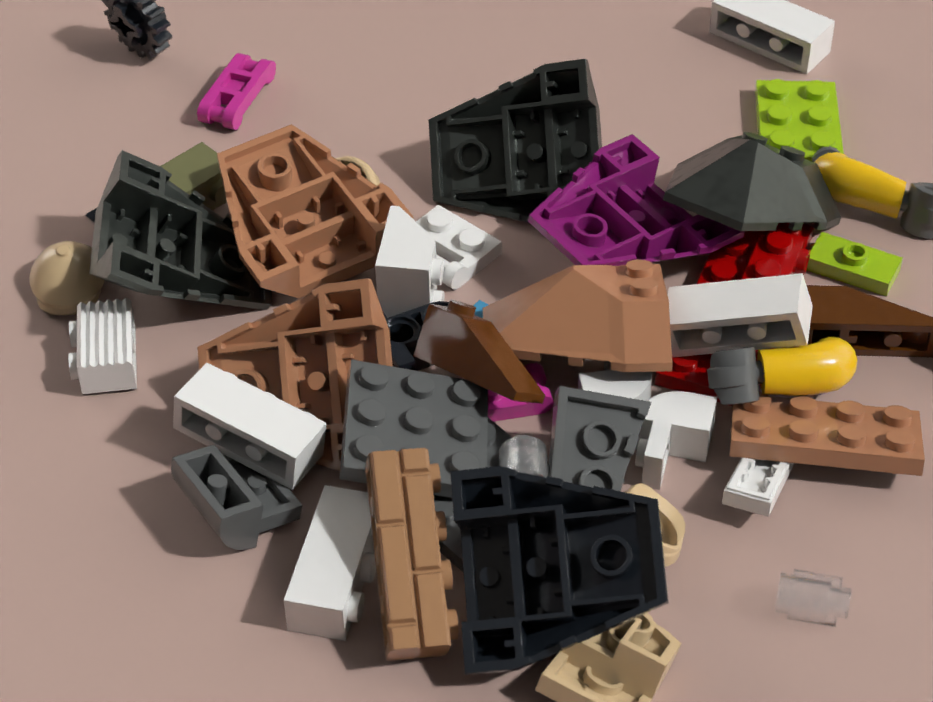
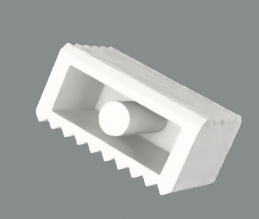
M125 298L122 301L116 299L112 302L107 299L104 303L98 300L96 303L89 301L87 304L80 302L77 305V320L69 321L71 347H77V352L68 354L71 380L79 379L82 394L137 389L136 326L131 300Z

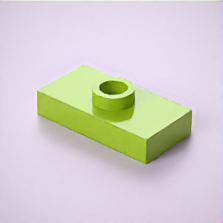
M821 232L811 249L807 271L887 297L901 270L903 257Z

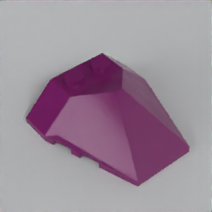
M633 134L601 147L594 154L593 161L584 169L580 167L573 173L572 180L563 189L558 187L529 215L528 222L574 265L620 266L626 265L627 262L632 260L656 262L711 253L743 238L745 231L736 230L699 214L691 216L685 209L663 201L665 192L654 183L660 157Z

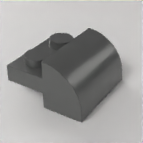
M215 445L172 457L171 474L173 479L223 543L232 549L247 550L257 547L259 533L299 520L301 517L303 505L288 487L223 455Z

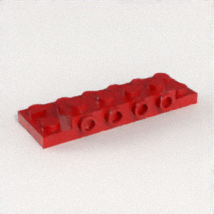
M778 223L776 231H745L743 238L710 253L697 284L799 273L804 275L810 259L811 250H808V246L813 237L814 228L803 223L801 230L792 231L788 229L789 223ZM755 350L756 361L758 350ZM712 354L673 357L672 355V371L656 372L655 385L675 391L717 397V402L721 403L714 389L709 388L707 369L711 368L710 359Z

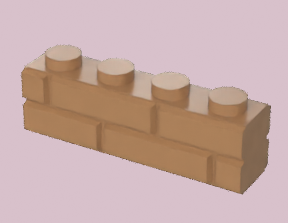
M426 448L402 449L401 451H372L368 453L365 471L385 658L388 661L447 655L451 647V640H458L459 627L457 612L455 609H447L445 590H452L453 577L450 560H441L439 542L446 541L447 527L444 511L435 512L433 494L440 493L441 491L438 463L430 464L429 453Z

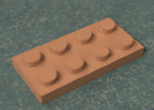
M759 392L760 400L732 404L730 457L922 476L925 457L920 411L910 410L899 405H891L885 408L865 406L855 401H842L839 403L816 401L807 396H796L793 398L774 397Z

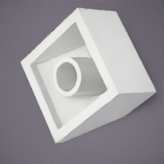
M391 205L375 264L377 297L387 318L432 302L444 301L445 298L444 291L437 290V285L442 284L444 260L436 258V239L400 206Z

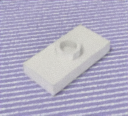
M741 458L724 489L722 504L769 517L794 463Z

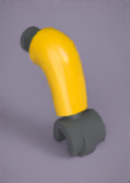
M823 147L814 153L812 162L817 163L834 201L897 219L899 211H902L900 226L905 231L917 237L933 239V183H911L909 191H906V181L856 159L849 158L834 147Z
M827 337L816 343L804 346L758 350L757 361L755 346L722 350L711 355V368L707 369L709 388L714 389L722 405L760 400L758 384H760L763 394L790 396L824 394L837 391L850 382L857 369L858 359L853 347L847 341L837 337Z

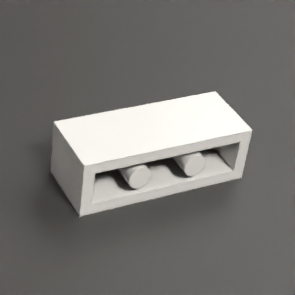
M713 0L709 33L804 74H808L830 53L835 21L786 0Z
M803 273L673 286L668 289L673 357L713 354L717 351L755 346V350L808 345L813 305Z
M206 363L174 396V429L207 446L215 445L222 454L292 490L323 455L326 422L209 363Z
M324 486L284 598L287 631L346 641L351 623H359L365 600L362 589L365 582L372 583L376 572L368 492Z

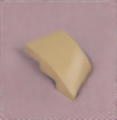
M646 613L560 651L541 674L535 691L556 702H652L682 643L665 628L657 625L653 621L652 616Z

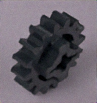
M102 0L108 7L104 14L107 16L110 28L116 30L119 34L118 40L128 46V50L131 53L136 50L141 59L146 56L148 59H152L170 47L168 40L172 39V35L166 28L171 24L166 19L164 7L158 6L155 3L156 0Z

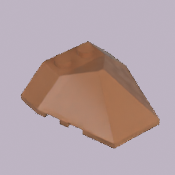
M292 124L217 153L239 258L261 288L300 299L312 293L311 290L323 284L341 282L375 267L390 206H400L413 218V215L391 188L383 183L375 185L361 175L360 168L352 163L346 166L331 156V149Z
M632 260L627 262L626 265L620 266L573 265L482 308L483 319L492 322L518 359L540 362L542 354L568 357V365L583 367L584 359L611 362L612 371H672L669 299L660 264H653L647 260Z
M369 278L323 284L311 290L312 293L290 304L285 303L273 309L272 313L252 323L247 322L197 347L199 370L206 363H209L326 422L324 452L322 457L316 462V465L339 471L341 466L347 374L351 359L393 367L389 328L372 280Z

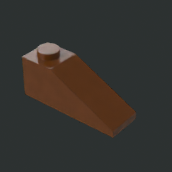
M806 285L813 305L808 344L816 343L827 337H837L847 341L855 350L856 356L933 358V317L847 286Z
M450 300L448 307L429 304L413 356L513 401L543 404L544 392L492 322L474 315L476 307L456 300Z

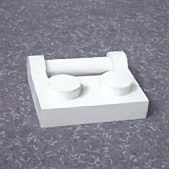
M437 205L416 221L436 239V258L444 260L442 282L454 290L460 288L502 254V241L440 205Z

